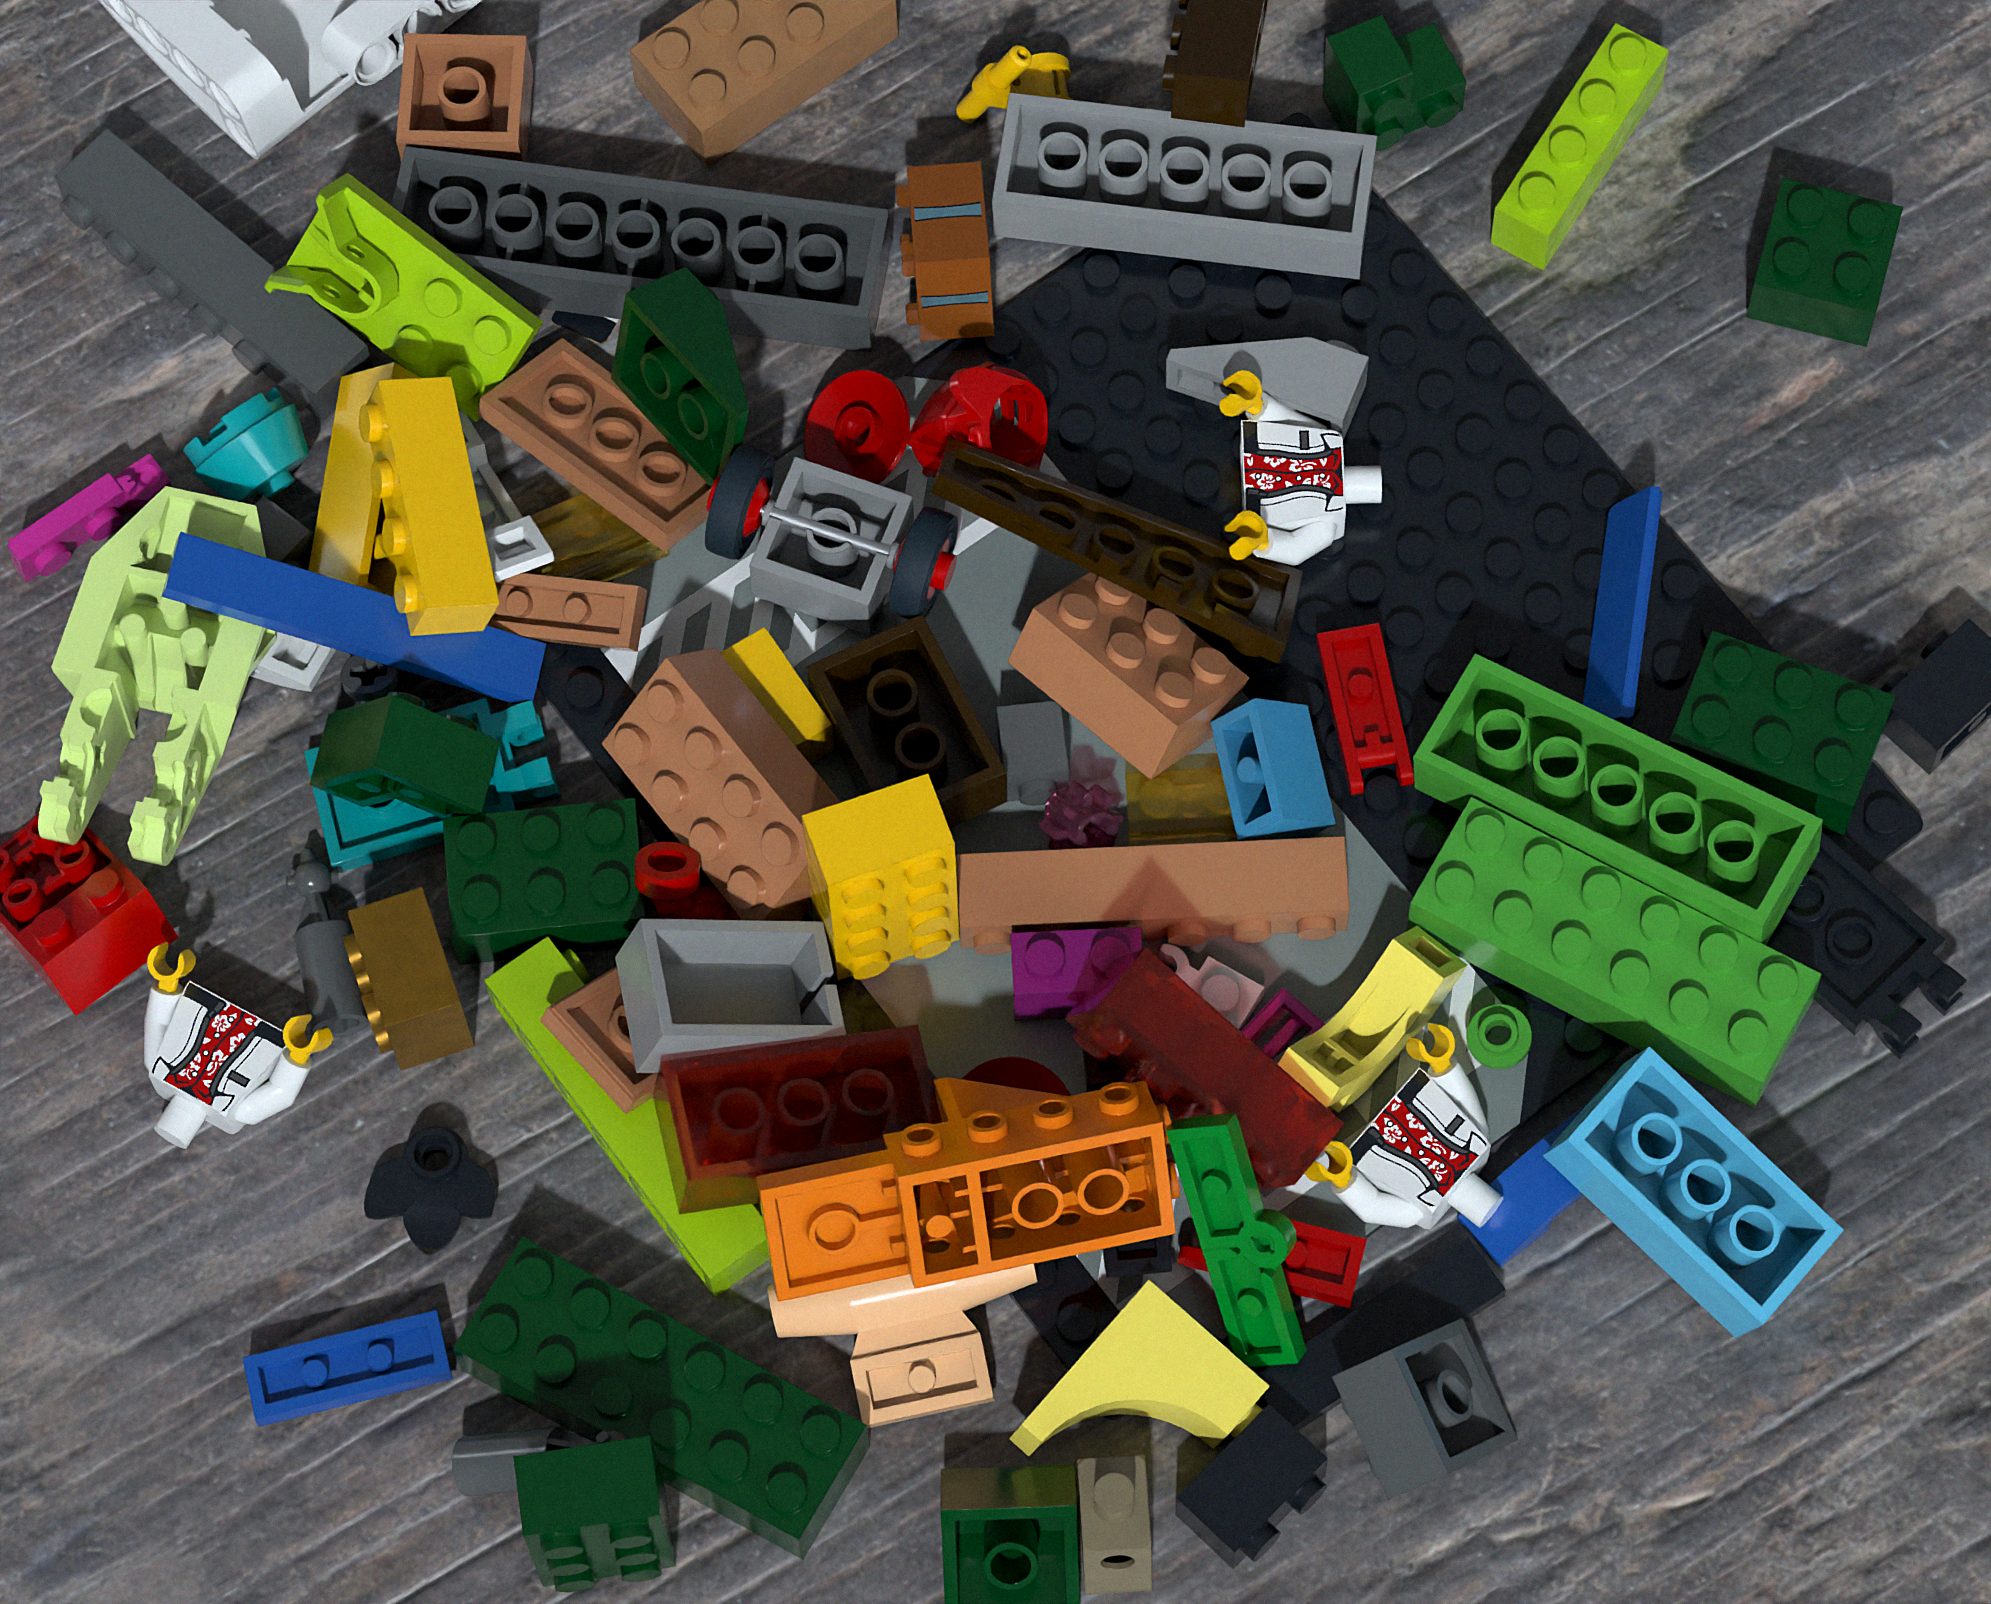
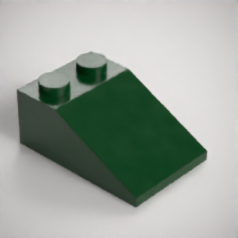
M684 267L626 293L611 380L712 488L715 479L722 475L734 451L743 443L749 407L724 307L713 290L704 286L687 267Z

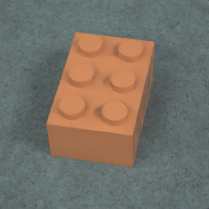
M1092 572L1082 576L1032 609L1007 661L1150 780L1213 737L1210 722L1233 710L1249 679L1223 653L1211 647L1185 626L1175 614Z

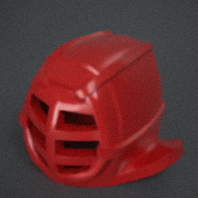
M991 362L957 370L950 380L943 383L926 401L911 427L907 444L912 447L915 457L923 467L922 474L926 477L932 476L935 478L949 437L1039 471L1048 434L1046 401L1040 389L1025 374L1018 371L998 367ZM998 399L1001 405V421L996 419L994 410ZM1014 400H1017L1018 405L1017 425H1014Z

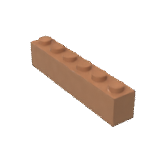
M1345 836L957 854L961 948H974L976 953L982 955H999L1010 952L1011 933L1141 927L1142 940L1168 939L1170 944L1176 946L1198 945L1204 943L1207 937L1233 936V940L1240 943H1258L1270 939L1271 934L1297 933L1299 938L1305 940H1322L1336 935V931H1346L1350 913Z

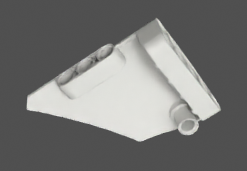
M482 0L98 1L159 68L214 123L251 157L258 160L354 83L357 82L364 86L375 84L403 63L405 33L440 34Z

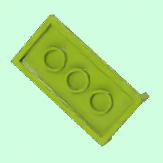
M349 173L344 174L320 190L316 197L318 212L287 264L269 276L264 284V288L270 294L280 289L310 295L320 305L333 312L399 364L420 378L451 377L458 409L475 422L481 418L478 416L480 398L512 374L544 322Z

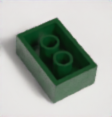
M1712 630L1668 746L1823 819L1822 828L1845 835L1896 695Z
M635 798L443 818L451 939L460 965L512 960L547 936L560 953L569 948L574 953L621 948L639 920L649 919L647 896L640 893L635 886V856L643 848L641 824Z
M650 1435L513 1456L523 1537L543 1587L555 1585V1590L558 1592H577L593 1587L595 1579L621 1575L622 1580L626 1582H641L661 1576L662 1568L676 1566L666 1488Z

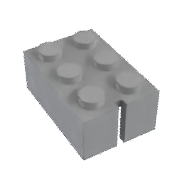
M640 919L615 956L636 1073L819 1074L847 1037L837 986L825 985L834 972L823 922Z

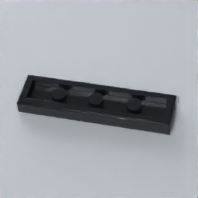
M1467 1237L1305 1342L1307 1351L1297 1364L1270 1365L1257 1373L1270 1386L1259 1400L1264 1407L1270 1404L1299 1431L1341 1403L1340 1393L1332 1376L1461 1318L1466 1322L1505 1297L1506 1289Z

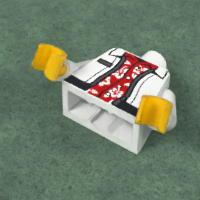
M1240 370L1223 380V385L1233 389L1237 394H1229L1220 400L1219 407L1221 412L1226 416L1233 417L1246 411L1248 419L1241 420L1240 431L1242 512L1224 526L1226 532H1233L1241 537L1229 547L1232 558L1243 560L1253 552L1257 557L1289 565H1299L1330 546L1333 540L1344 536L1346 504L1381 503V466H1344L1343 437L1341 433L1328 430L1325 425L1296 410L1288 408L1280 401L1262 392L1260 380L1250 371Z
M164 942L151 950L147 960L149 972L157 981L151 984L144 1019V1065L149 1071V1078L156 1092L164 1099L170 1101L155 1124L154 1130L172 1144L187 1149L204 1121L229 1134H235L245 1124L255 1125L290 1107L295 1102L313 1065L310 1054L327 1049L332 1043L333 1035L329 1028L318 1029L312 1036L311 1042H309L305 1035V1028L311 1021V1014L291 1018L285 1024L284 1029L281 1030L190 980L183 989L179 984V978L186 976L193 970L196 964V957L190 949L182 951L178 958V968L173 970L166 963L165 956L168 950V942Z
M1427 1023L1428 1030L1432 1032L1435 1038L1433 1049L1427 1053L1422 1041L1413 1037L1408 1039L1406 1049L1413 1059L1430 1064L1428 1074L1419 1067L1349 1148L1339 1141L1318 1142V1148L1328 1155L1329 1167L1326 1169L1319 1162H1306L1304 1174L1314 1182L1331 1181L1332 1192L1366 1223L1409 1228L1416 1224L1430 1230L1452 1206L1480 1228L1491 1218L1504 1198L1478 1177V1174L1483 1170L1488 1161L1491 1148L1488 1141L1490 1129L1472 1083L1458 1059L1451 1056L1455 1049V1039L1452 1032L1445 1026Z

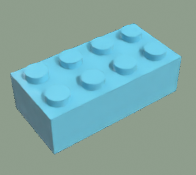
M1650 1046L1623 1063L1542 1155L1735 1338L1764 1325L1844 1231L1841 1226Z

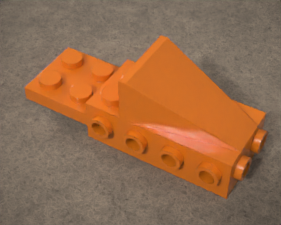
M949 1077L935 1079L934 1086L940 1123H918L905 1128L903 1131L883 1135L885 1150L756 1176L773 1286L778 1302L909 1274L914 1289L1176 1234L1172 1199L1180 1198L1176 1169L1172 1159L1167 1160L1165 1144L1169 1143L1166 1130L1171 1125L1169 1112L1165 1103L1155 1105L1145 1080L1134 1083L1115 1082L1102 1087L1100 1090L1065 1096Z

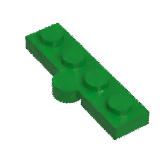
M1236 1113L1176 1118L1168 1127L1166 1133L1233 1354L1248 1367L1297 1364L1307 1349L1281 1265L1295 1246L1297 1241L1296 1230L1292 1222L1284 1214L1273 1209L1264 1208Z

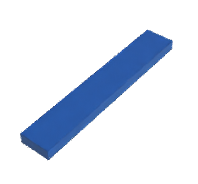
M180 532L176 540L161 596L513 704L534 700L546 649L545 643L490 626H486L484 631L410 636L406 613L398 612L395 598L184 532Z

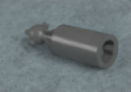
M304 849L301 853L300 865L296 868L293 875L286 876L287 889L295 888L301 896L306 898L294 934V941L308 1014L312 1016L310 1021L312 1033L314 1034L318 1029L329 1028L333 1038L361 1031L368 1026L369 1019L361 998L362 993L342 937L352 934L351 925L345 921L325 895L331 884L339 882L337 870L329 871L323 863L317 860L311 849Z
M562 1427L463 1436L456 1442L452 1453L453 1477L459 1491L468 1497L518 1492L513 1456L630 1438L619 1431H601L597 1434L596 1442L566 1431Z

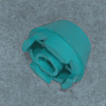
M276 387L267 392L265 396L261 392L220 418L222 421L210 430V437L203 440L201 436H196L183 449L188 459L196 468L192 473L193 476L225 499L242 503L258 494L261 497L264 495L270 499L283 491L295 481L290 472L310 456L296 405H288Z

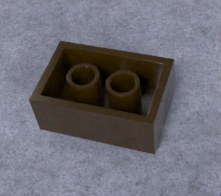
M922 614L807 666L809 692L832 723L834 744L861 795L929 774L949 829L1007 802V772Z

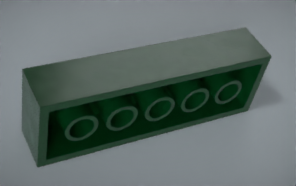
M523 1236L453 1347L463 1372L581 1437L596 1442V1436L601 1431H619L629 1438L650 1435L665 1484L804 1560L870 1448L866 1424Z

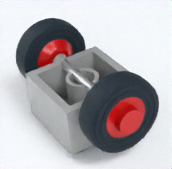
M740 445L737 447L728 460L722 475L715 479L709 493L706 506L709 514L705 530V547L713 554L739 560L750 547L761 524L765 526L749 564L753 596L871 635L891 586L889 597L890 612L908 620L921 614L926 619L940 591H946L955 570L957 555H954L953 551L958 530V519L956 516L934 507L925 506L914 520L913 496L794 457L778 498L774 501L770 499L774 478V456L752 446Z

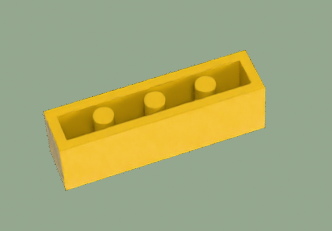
M395 362L341 377L308 571L394 597V583L398 574L394 556H388L383 546L382 528L386 516L382 499H376L372 492L370 476L374 458L370 442H364L360 434L359 412L361 406L366 404L378 380L420 378Z
M451 377L378 380L367 403L363 404L360 408L359 429L362 440L370 442L374 462L371 466L370 476L371 487L374 497L382 499L386 518L383 522L382 539L386 554L394 556L398 575L394 583V598L399 613H406L410 636L484 631L500 603Z

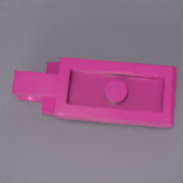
M149 453L114 477L108 472L8 540L9 544L7 546L15 569L26 583L39 574L41 576H49L57 572L70 560L73 550L89 539L100 541L108 537L120 527L125 514L128 512L134 513L137 508H143L165 486L172 487L170 479Z

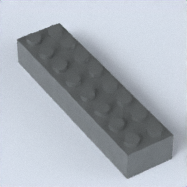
M407 146L404 148L392 207L522 306L621 319L627 292L687 267L704 286L712 289L718 297L719 302L724 307L730 334L872 353L892 246L888 209Z

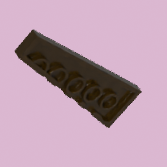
M949 437L936 472L931 493L1229 640L1232 646L1244 655L1251 657L1262 656L1272 662L1279 663L1287 646L1303 571L1277 561L1257 557L1253 552L1243 560H1236L1232 558L1229 552V547L1232 544Z

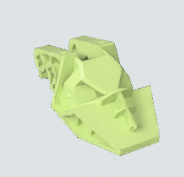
M165 486L91 557L51 666L55 675L72 694L73 700L60 733L63 746L60 756L59 777L55 776L51 782L44 780L40 789L42 802L39 811L38 831L41 838L69 845L77 844L130 739L135 738L137 732L135 720L139 709L144 708L170 714L172 717L163 742H157L152 755L155 762V780L151 797H144L143 802L136 801L130 818L132 832L127 844L132 858L167 866L173 859L222 758L248 678L277 640L276 632L161 596L175 543L180 532L266 558L259 515L255 505Z

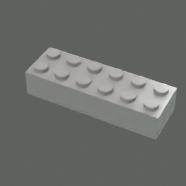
M1010 93L992 198L993 235L1360 279L1374 175L1377 136L1247 120L1245 127L1174 119L1171 118L1170 111Z

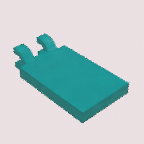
M486 698L436 712L441 716L456 715L470 719L478 724V732L500 741L483 810L478 814L517 810V802L541 803L561 797L554 770H551L547 756L530 761L517 768L515 765L511 746H529L547 741L541 717L536 713L532 700L519 703L492 714L491 706ZM319 747L304 751L310 780ZM312 786L330 863L338 873L444 842L443 818L397 799L361 807Z

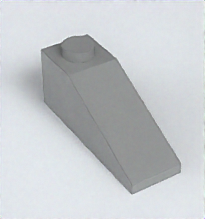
M1312 337L1171 349L1166 359V388L1219 406L1221 399L1229 394H1237L1233 389L1225 387L1223 380L1237 371H1250L1260 380L1262 392L1280 401L1288 408L1296 410L1325 425L1328 430L1341 433L1344 440L1366 386L1369 357L1359 354L1354 347L1347 343L1336 340L1324 342Z

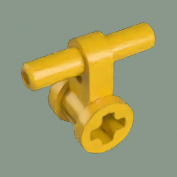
M1015 45L998 63H989L973 79L972 90L956 106L957 116L965 123H973L989 106L1007 109L1010 93L1073 100L1068 97L1066 85L1071 76L1069 60L1058 53L1048 52L1031 55L1024 46Z

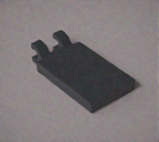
M1822 832L1819 852L1766 945L1822 974L1814 1000L1854 1036L1869 1023L1882 1043L1901 1059L1918 1043L1919 1037L1916 1033L1922 1028V1023L1899 1005L1919 987L1924 997L1945 1016L1962 1000L1963 994L1960 990L1967 983V980L1937 957L1943 950L1946 940Z

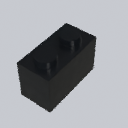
M1967 619L1953 633L1947 629L1940 631L1920 654L1923 661L1908 674L1903 669H1900L1880 689L1896 695L1883 734L1929 775L1991 718V637L1970 619Z
M1268 1404L1176 1497L1175 1515L1232 1569L1246 1556L1255 1562L1279 1538L1281 1532L1276 1526L1293 1509L1299 1515L1305 1513L1324 1493L1327 1485L1322 1479L1326 1476L1328 1458Z

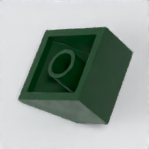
M1075 1464L941 1469L940 1511L945 1604H1080Z

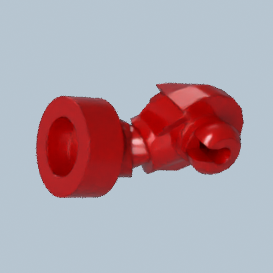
M658 842L645 846L636 854L635 886L640 893L651 898L660 919L742 920L715 886L699 887L700 858L691 847L677 842Z

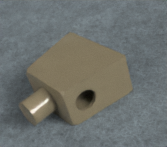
M1145 1455L1078 1459L1077 1480L1085 1595L1152 1591V1552ZM1116 1555H1124L1132 1558L1131 1560L1122 1563H1108L1103 1561V1559L1107 1557Z

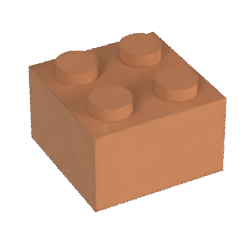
M405 33L396 143L401 162L405 146L527 162L533 85V67L527 37L522 35Z

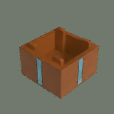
M981 161L907 167L908 185L896 187L897 206L910 207L912 233L900 236L901 254L903 255L901 257L903 276H915L917 302L905 305L907 324H919L920 342L994 336L990 256Z

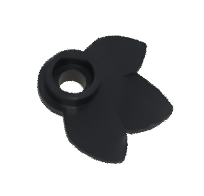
M428 1127L410 1138L405 1146L403 1156L389 1160L376 1169L365 1193L364 1211L366 1217L373 1220L403 1216V1224L414 1245L423 1254L433 1255L453 1240L459 1229L462 1216L471 1219H489L492 1217L496 1200L495 1187L487 1170L469 1160L467 1147L463 1139L456 1132L445 1127ZM442 1152L448 1156L446 1165L441 1169L431 1170L425 1166L426 1159L432 1153Z

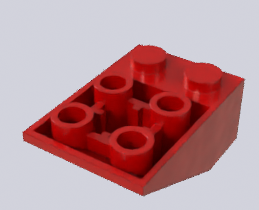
M38 814L31 819L28 825L0 845V929L47 986L76 1016L144 965L153 948L164 942H168L169 946L179 937L148 889L87 826L75 845L47 840L39 835Z

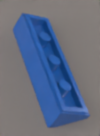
M1650 486L1616 503L1608 512L1583 698L1584 706L1630 728L1634 716L1663 494L1660 491V487Z

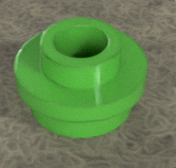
M1495 1004L1481 1009L1473 1016L1467 1028L1466 1040L1469 1051L1477 1062L1490 1069L1504 1070L1516 1066L1527 1056L1532 1044V1031L1527 1018L1519 1010L1509 1005ZM1499 1025L1507 1027L1511 1031V1037L1505 1044L1493 1045L1487 1040V1034L1491 1028Z

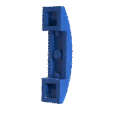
M1585 1106L1542 1138L1489 1185L1504 1198L1495 1213L1482 1227L1479 1228L1461 1213L1457 1216V1221L1499 1269L1548 1231L1551 1221L1583 1196L1542 1155Z

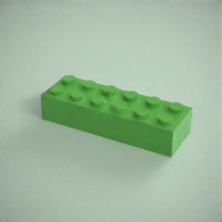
M1476 653L1413 756L1415 789L1462 812L1470 798L1473 797L1764 945H1767L1820 849L1823 819Z
M1473 797L1468 801L1410 903L1407 931L1416 926L1420 927L1454 955L1641 1051L1650 1046L1669 1065L1753 1108L1756 1107L1807 1013L1822 975Z

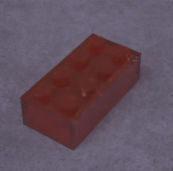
M1147 948L1114 959L1064 1018L1077 1029L1073 1034V1038L1085 1051L1101 1061L1106 1057L1110 1058L1126 1073L1122 1078L1123 1082L1134 1083L1145 1080L1153 1101L1157 1100L1160 1104L1165 1103L1168 1111L1175 1116L1172 1122L1176 1118L1236 1113L1259 1191L1295 1185L1344 1125L1340 1119Z
M918 1024L660 1061L653 1092V1100L679 1215L760 1203L756 1176L885 1150L883 1137L885 1134L903 1131L905 1128L918 1123H942Z

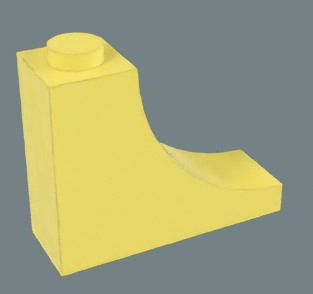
M1148 1280L1009 1439L1025 1454L1030 1456L1041 1444L1071 1425L1100 1416L1123 1414L1152 1417L1172 1423L1199 1437L1214 1449L1229 1434L1236 1438L1263 1410L1256 1402L1270 1386L1152 1281Z

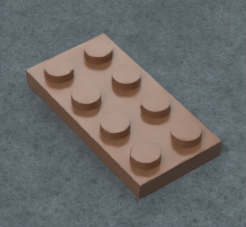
M559 339L480 398L479 417L662 551H668L707 520L709 512H707L706 506L711 487L611 380L612 373L565 339Z

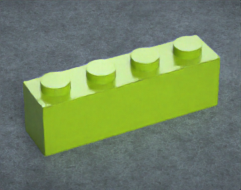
M1615 23L1495 207L1491 244L1544 271L1663 87L1669 54L1668 49Z

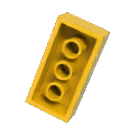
M929 774L802 815L813 915L816 922L824 923L831 962L838 980L850 976L858 980L868 979L887 970L892 962L913 955L917 959L934 957L946 951L951 946V942L960 940L955 842Z

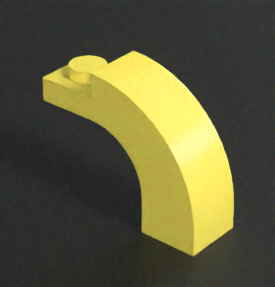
M1418 926L1392 939L1370 974L1343 1008L1321 1029L1289 1046L1275 1068L1290 1079L1292 1088L1300 1096L1311 1102L1321 1103L1326 1108L1330 1106L1338 1113L1365 1093L1406 1049L1408 1039L1410 1037L1415 1038L1468 965Z

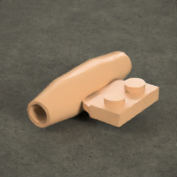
M1030 1264L914 1289L909 1274L781 1302L777 1300L773 1284L768 1285L767 1290L778 1338L858 1334L850 1364L862 1423L866 1424L867 1428L995 1401L982 1336L963 1311L1034 1284L1038 1280L1035 1265Z

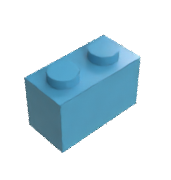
M1254 698L1210 722L1238 841L1309 838L1336 824L1307 705Z

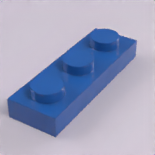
M437 1310L242 1357L253 1413L259 1427L453 1379L441 1320Z

